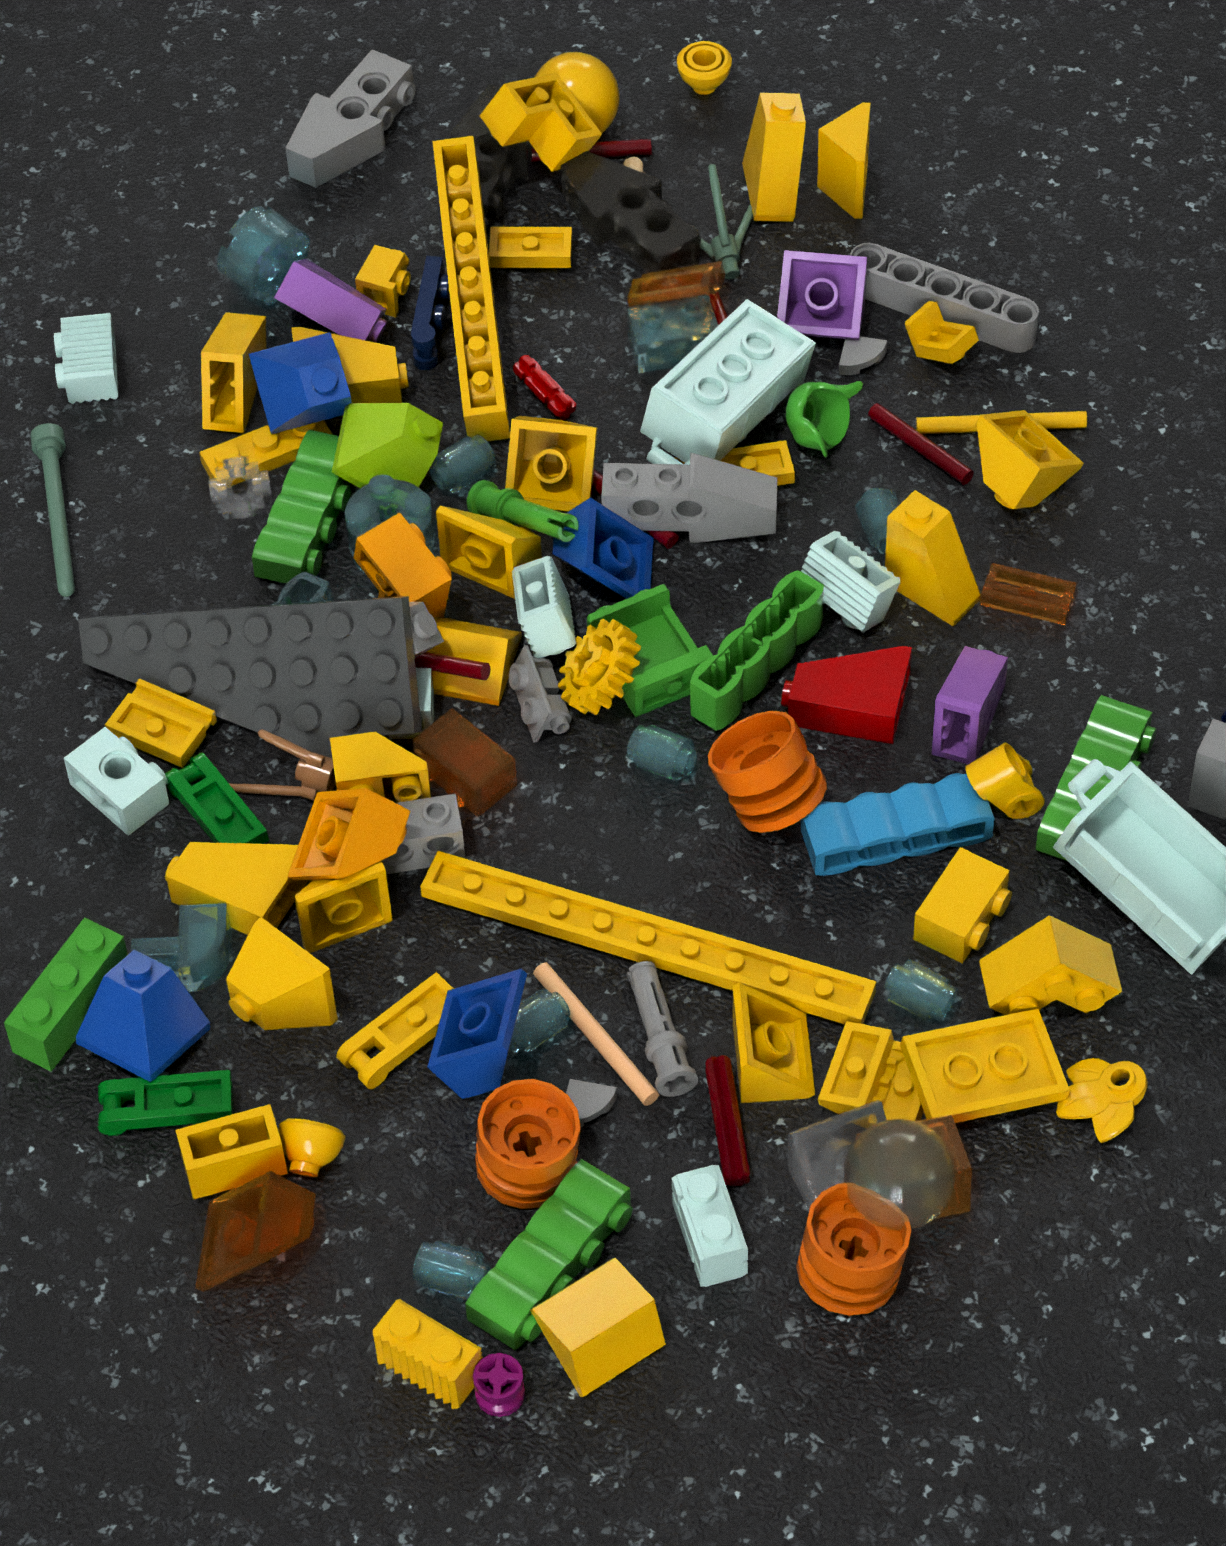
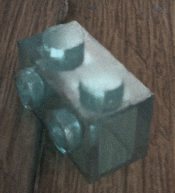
M709 295L627 309L628 338L638 373L675 367L718 327Z

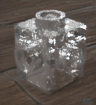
M248 455L222 459L223 467L215 468L216 478L208 479L212 505L220 503L222 514L231 513L232 519L257 516L256 509L265 508L263 497L272 496L268 470L259 471L258 461L249 463ZM236 478H243L247 481L248 489L244 493L239 494L232 490L231 484Z

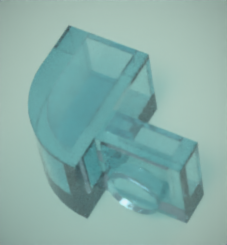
M227 904L179 905V937L131 939V952L136 950L170 967L177 977L180 978V981L189 993L202 990L213 984L224 973L230 960L231 925Z

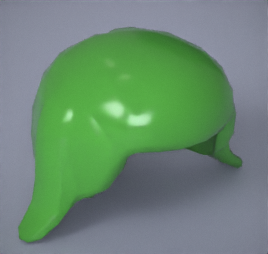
M819 381L806 382L796 387L791 393L786 406V422L794 440L800 446L820 450L824 457H827V450L838 445L846 434L850 418L849 399L862 389L863 383L856 381L848 385H835Z

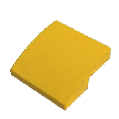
M846 1021L818 1097L819 1105L858 1123L909 1138H915L924 1112L900 1047L901 1042L894 1041L892 1030Z

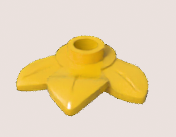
M1099 1058L1081 1060L1066 1070L1068 1078L1073 1084L1069 1086L1070 1092L1067 1100L1058 1101L1056 1113L1059 1118H1092L1094 1131L1100 1143L1115 1138L1129 1127L1134 1120V1106L1143 1099L1148 1085L1145 1072L1138 1064L1130 1061L1110 1064ZM1129 1079L1124 1085H1116L1121 1080Z

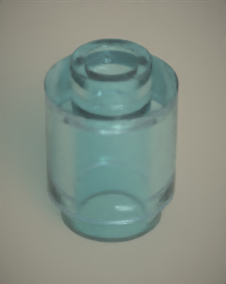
M477 434L472 438L465 436L437 454L432 463L430 474L435 484L441 490L447 489L451 493H457L490 471V466L495 464V455L489 443L481 435Z
M872 488L861 496L855 506V511L869 544L875 547L879 553L886 554L887 516L900 503L894 491Z
M640 725L630 737L627 746V757L635 762L636 767L677 782L684 775L688 776L693 771L697 761V751L694 750L692 739L655 725L648 727Z
M908 959L903 966L896 963L884 985V988L890 991L888 996L889 1002L927 1021L933 1018L943 1022L958 994V988L949 984V978L911 959Z
M541 988L521 1001L510 1045L512 1052L515 1054L523 1050L530 1052L568 1028L567 1017L570 1016V1010L558 992L550 993L547 989Z
M436 1240L434 1244L424 1241L418 1250L414 1262L413 1280L422 1282L423 1288L467 1300L477 1284L490 1271V1265L484 1264V1254L482 1252Z

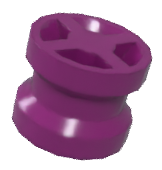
M503 1353L489 1354L482 1358L475 1366L473 1372L475 1397L478 1406L488 1415L496 1417L508 1416L516 1412L523 1404L525 1397L521 1365L515 1358ZM506 1386L507 1388L501 1392L502 1387Z

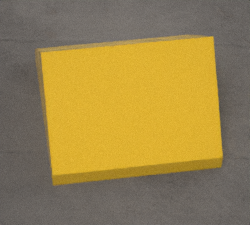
M863 102L819 128L817 187L855 219H863L869 155L871 103Z
M435 617L437 629L444 642L427 652L489 663L491 671L488 679L485 681L432 671L434 694L499 706L509 678L510 667L514 663L522 639V632Z
M743 983L735 984L733 986V1031L741 1103L809 1099L814 1096L815 1087L806 1013Z
M612 1258L530 1309L580 1397L586 1396L666 1345L654 1298L616 1258Z

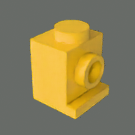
M374 245L355 278L356 290L386 308L385 315L397 317L399 313L398 298L400 295L406 294L410 285L411 274L407 271L410 263L409 258L399 250Z

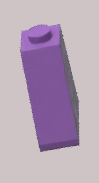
M308 259L297 260L292 263L274 297L331 331L346 337L365 341L371 340L376 343L388 321L382 319L387 310L386 308Z
M967 646L963 648L935 700L932 755L964 764H970L978 759L1006 684L1008 657L998 655L989 650H979Z

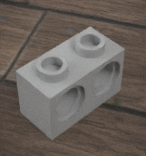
M456 793L397 803L410 810V814L406 823L407 832L405 839L398 847L396 854L381 860L386 869V874L429 868L437 851L465 858L463 830Z

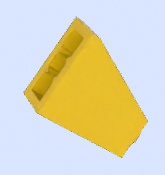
M759 94L742 162L754 221H794L806 126L800 94Z
M225 312L202 349L203 429L236 433L245 432L257 390V383L249 354L266 349V316Z
M304 327L291 328L293 342L327 333ZM331 333L341 360L352 403H402L401 389L409 388L406 363L397 364L394 346Z
M914 490L887 516L885 567H887V571L893 572L894 576L900 577L901 582L897 592L954 627L980 601L981 594L950 511Z
M189 842L180 857L175 856L171 860L165 874L172 903L247 935L253 924L260 917L277 928L295 902V895L305 887L309 880L294 881L287 877L298 845Z

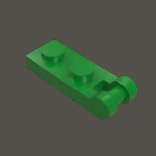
M201 752L189 759L190 764L180 770L173 768L165 773L168 779L166 787L170 793L181 801L214 843L264 844L269 841L266 828L204 753ZM200 780V782L194 784L193 786L190 785L193 782Z
M220 1070L157 1076L152 1082L141 1077L101 1082L98 1085V1101L103 1105V1111L98 1114V1130L104 1135L116 1136L129 1129L199 1124L232 1115L233 1088L231 1071ZM135 1100V1107L122 1108V1104L126 1101Z

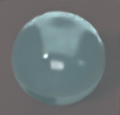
M901 1118L878 1122L863 1131L852 1143L845 1158L843 1169L844 1183L848 1186L847 1195L856 1211L872 1224L897 1231L903 1228L904 1222H910L911 1229L913 1230L930 1223L939 1216L950 1201L956 1179L953 1157L943 1139L928 1126L917 1121Z

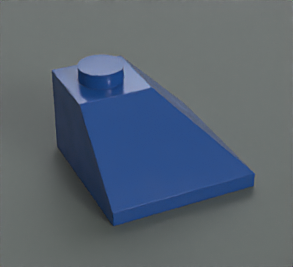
M330 332L249 354L271 434L342 416L345 407L352 403L341 360Z
M591 497L567 512L577 518L579 528L577 531L564 527L563 530L575 534V537L569 542H563L554 537L553 555L625 599L634 596L642 590L651 589L653 537Z
M133 950L103 976L76 1035V1044L152 1082L210 1030V1021L170 967Z
M522 968L448 990L427 1068L461 1099L494 1091L500 1087L527 978V973Z

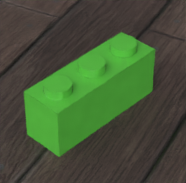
M84 917L4 1021L13 1053L51 1072L76 1040V1035L103 976L128 955L124 936Z

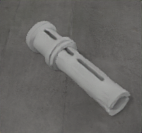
M650 961L635 963L629 968L630 972H627V977L634 992L638 1010L648 1036L644 1051L648 1061L654 1063L658 1076L655 1081L656 1089L659 1094L666 1097L683 1095L692 1090L698 1083L697 1073L694 1068L689 1066L685 1055L688 1048L685 1037L675 1030L655 964Z

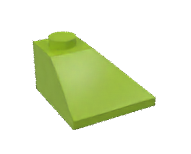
M349 403L344 409L332 473L398 510L404 511L410 504L438 454L443 422L410 403Z

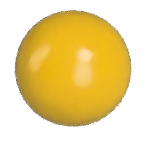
M567 52L548 60L538 70L535 77L557 73L600 132L606 131L616 116L620 97L617 81L608 66L598 58L582 52Z

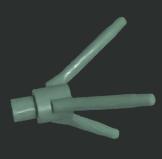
M710 164L708 170L719 235L711 240V244L682 226H678L676 232L703 250L712 260H715L717 266L722 268L725 279H734L740 275L738 262L740 261L739 254L742 241L753 218L751 204L748 206L735 237L732 234H728L716 165Z

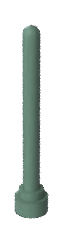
M46 423L36 426L31 431V446L33 453L42 460L57 589L61 596L69 597L75 591L59 463V458L66 448L64 430L59 425Z

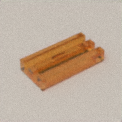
M992 563L980 595V605L1065 625L1072 605V599H1074L1077 583ZM996 581H1000V582H1005V583L1017 585V586H1020V588H1019V587H1015V586H1011V585H1007V584L998 583V582H996ZM1037 590H1038V591L1047 592V593H1051V594H1055V595H1060V596H1063V598H1062V597L1053 596V595H1049V594H1045V593H1041V592H1037Z

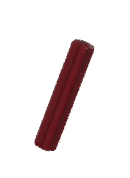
M726 1055L711 1056L705 1062V1071L723 1179L728 1187L744 1186L750 1181V1170L731 1059Z

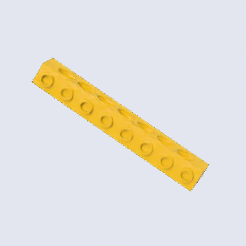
M473 136L432 141L462 409L468 442L472 444L509 439L510 428Z

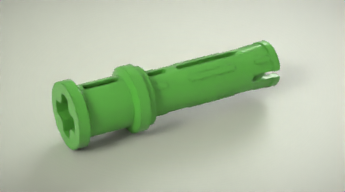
M481 480L476 482L471 487L467 496V508L471 513L501 519L513 525L517 524L555 537L563 542H569L575 537V534L563 530L564 527L577 531L579 528L578 520L574 515L565 514L524 500L519 491L511 488L498 489L497 485L491 481Z

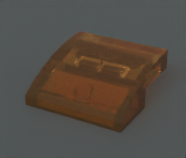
M722 261L642 274L641 278L632 280L627 298L629 307L716 294L721 289L725 279Z

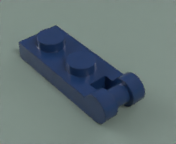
M426 256L411 329V341L414 347V365L420 370H431L438 364V352L435 347L436 329L443 330L445 306L441 305L442 299H449L450 297L448 275L444 274L443 257Z

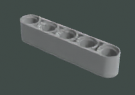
M862 243L851 250L850 256L867 257L866 300L910 316L928 301H934L938 303L944 321L974 326L979 341L1015 353L1026 352L1035 345L1039 309L1034 301L878 244Z

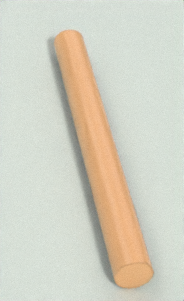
M547 962L537 966L533 972L535 978L644 1106L654 1103L659 1096L658 1091Z

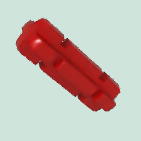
M523 355L513 365L514 373L521 380L525 381L526 386L544 404L548 405V409L561 420H566L576 410V402L568 394L564 393L560 385L546 371L542 370L534 358H531L529 355Z

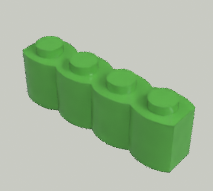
M308 430L305 434L296 460L286 475L281 493L277 496L271 508L267 524L256 541L252 554L255 577L305 587L311 576H317L322 564V549L326 543L330 544L333 541L337 525L336 518L340 511L347 509L351 494V483L332 473L339 436L314 430Z
M799 570L782 578L774 588L772 598L754 607L746 619L745 626L734 630L726 636L718 649V654L704 660L693 672L690 680L691 716L715 731L733 722L739 715L743 702L754 698L765 688L770 673H774L787 665L795 654L796 646L811 639L820 629L823 621L824 585Z
M1103 695L1099 697L1087 726L1075 747L1070 763L1060 779L1055 795L1043 816L1037 833V851L1066 860L1053 846L1070 821L1082 810L1076 796L1070 791L1068 783L1093 759L1099 760L1104 766H1109L1118 771H1121L1130 761L1141 769L1142 763L1137 760L1141 752L1149 754L1157 732V728L1151 727V711ZM1103 775L1084 795L1092 800L1111 780Z
M583 1159L577 1162L560 1182L554 1194L536 1211L525 1230L507 1247L496 1266L474 1288L465 1303L467 1320L515 1351L526 1340L529 1342L534 1341L542 1330L530 1309L574 1283V1277L584 1267L589 1269L595 1265L604 1249L602 1241L613 1231L620 1232L632 1215L633 1207L631 1206L630 1188Z

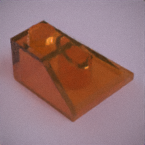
M270 1171L209 1201L195 1288L204 1292L269 1261L310 1238V1233L314 1226L313 1212L316 1194Z

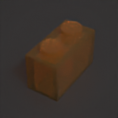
M453 708L413 739L414 755L427 762L429 782L435 781L446 791L447 795L456 793L458 806H465L477 817L517 786L515 758Z

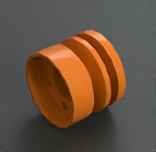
M773 710L761 712L738 721L715 740L707 755L712 773L720 787L728 794L729 803L736 810L739 821L749 831L766 833L778 831L797 823L816 808L827 790L826 777L817 766L814 755L807 750L806 740L794 718L786 712Z
M513 1080L496 1088L482 1103L477 1119L475 1163L477 1178L486 1192L500 1203L519 1209L540 1208L554 1194L560 1182L577 1163L581 1127L578 1109L568 1094L555 1085L540 1080Z
M857 1181L838 1183L821 1192L809 1209L796 1265L800 1285L812 1301L830 1312L847 1316L869 1314L888 1302L897 1289L912 1230L907 1211L897 1198L879 1186Z

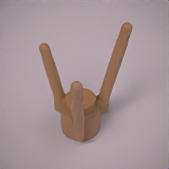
M261 729L258 731L260 738L300 758L295 771V779L302 781V786L229 783L236 793L300 796L314 801L317 792L332 791L336 781L332 758L310 752L282 737Z

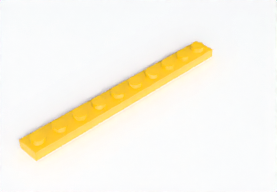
M437 851L420 886L421 897L636 962L650 961L655 964L656 968L732 991L733 986L740 982L802 1012L841 1024H845L846 1021L863 1024L876 993V981L441 851Z

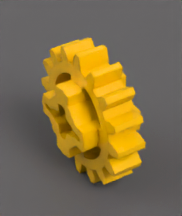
M601 619L597 628L590 624L583 638L579 636L575 638L576 648L574 651L566 652L565 665L559 669V672L565 675V678L558 683V688L564 691L561 699L583 714L589 711L597 715L601 706L606 709L611 708L612 699L615 698V695L620 698L623 697V685L633 682V669L640 664V661L634 658L641 650V646L635 642L638 637L637 634L614 619L611 622Z

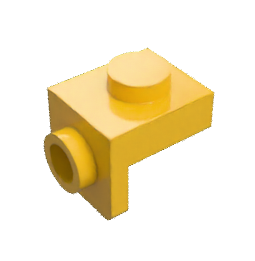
M934 301L925 303L905 321L907 333L915 354L919 358L953 364L962 359L965 352L979 341L974 326L944 321L938 303Z

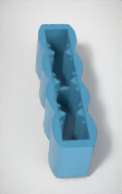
M962 773L950 774L935 784L907 783L892 793L865 792L846 803L823 801L810 814L801 819V833L815 875L819 876L840 874L858 866L882 865L903 856L928 855L943 850L948 846L964 847L974 845L993 837L994 816L988 800H983L977 794L967 774Z

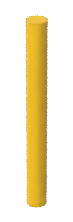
M1086 411L1029 413L1045 429L1087 428ZM980 415L916 417V430L921 434L977 432L976 421Z

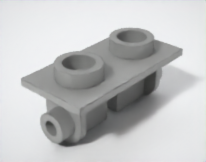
M524 645L516 662L510 667L509 683L511 688L515 690L521 706L522 720L527 724L533 742H538L544 730H553L555 734H562L568 731L572 717L565 701L561 699V695H548L557 694L559 691L558 681L551 661L545 659V657L536 658L532 656L528 645Z

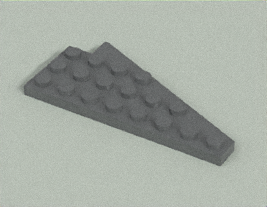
M409 596L97 616L78 619L83 663L135 684L140 678L215 710L217 717L255 732L264 729L313 753L332 758L330 738L368 732H377L380 735L415 734L422 731Z

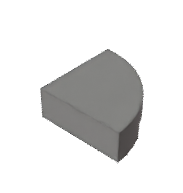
M861 336L859 340L845 339L838 375H856L860 373L861 369L869 367L874 363L875 365L880 363L887 351V340Z
M574 1079L569 1080L566 1094H568L578 1109L580 1127H583L584 1123L610 1111L617 1098V1087Z

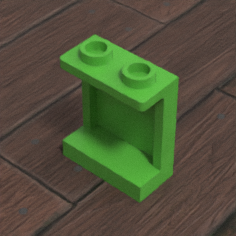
M665 584L652 589L642 590L628 599L613 605L603 606L587 616V627L591 624L597 628L601 619H605L608 622L614 619L628 627L638 636L635 642L641 646V650L634 658L640 661V664L633 669V682L625 683L622 687L624 692L623 699L635 718L690 695V680L693 672L704 660L713 656L707 645L697 648L671 608L670 591Z

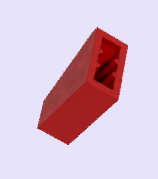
M899 646L798 663L793 681L785 680L781 706L788 707V715L794 718L799 728L893 744L911 674L912 647Z

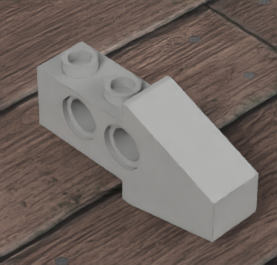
M371 50L330 98L315 93L311 97L285 148L289 177L316 188L383 152L386 149L384 131L391 126L394 117L404 106H408L414 98L416 86L413 83L412 65Z
M690 453V465L603 464L602 505L642 531H688L690 543L776 533L777 477L695 453Z

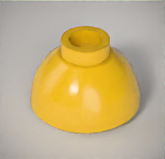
M699 41L689 44L677 56V68L681 78L696 93L701 95L713 93L727 79L731 70V54L725 47L714 42Z
M289 1118L279 1124V1135L283 1151L291 1162L289 1171L302 1176L318 1177L319 1168L331 1163L339 1155L346 1136L340 1129L316 1121Z

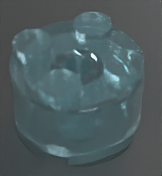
M257 206L246 212L233 225L228 233L233 237V240L228 249L221 245L217 257V266L221 273L258 301H262L267 306H270L277 301L274 297L292 263L307 258L310 239L305 232L271 207H268L266 210L262 206Z
M383 474L371 478L369 484L363 486L351 496L345 508V523L349 550L355 565L361 571L363 570L353 558L356 538L399 512L409 524L414 523L419 527L425 537L426 546L432 554L434 553V527L431 501L428 494L409 482L396 480L389 475Z

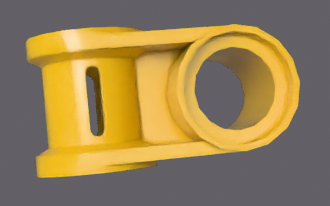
M1005 742L965 766L967 777L977 794L983 800L991 802L1012 819L1027 818L1036 814L1044 806L1045 799L1043 794L1034 786L1031 778L1033 768L1029 760L1019 755L1010 744Z

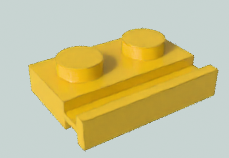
M139 678L136 682L135 690L132 694L128 693L105 723V727L118 738L122 736L127 738L135 748L183 768L206 737L207 729L210 725L214 726L217 719L215 710Z

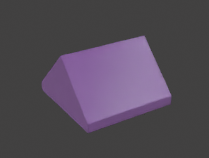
M784 250L777 318L805 336L859 340L865 305L867 257Z

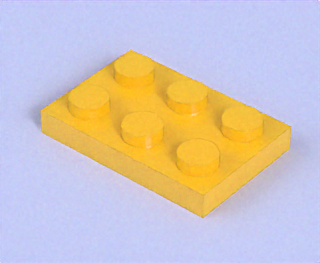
M1039 1009L902 1037L900 1047L930 1128L1067 1100L1070 1092Z

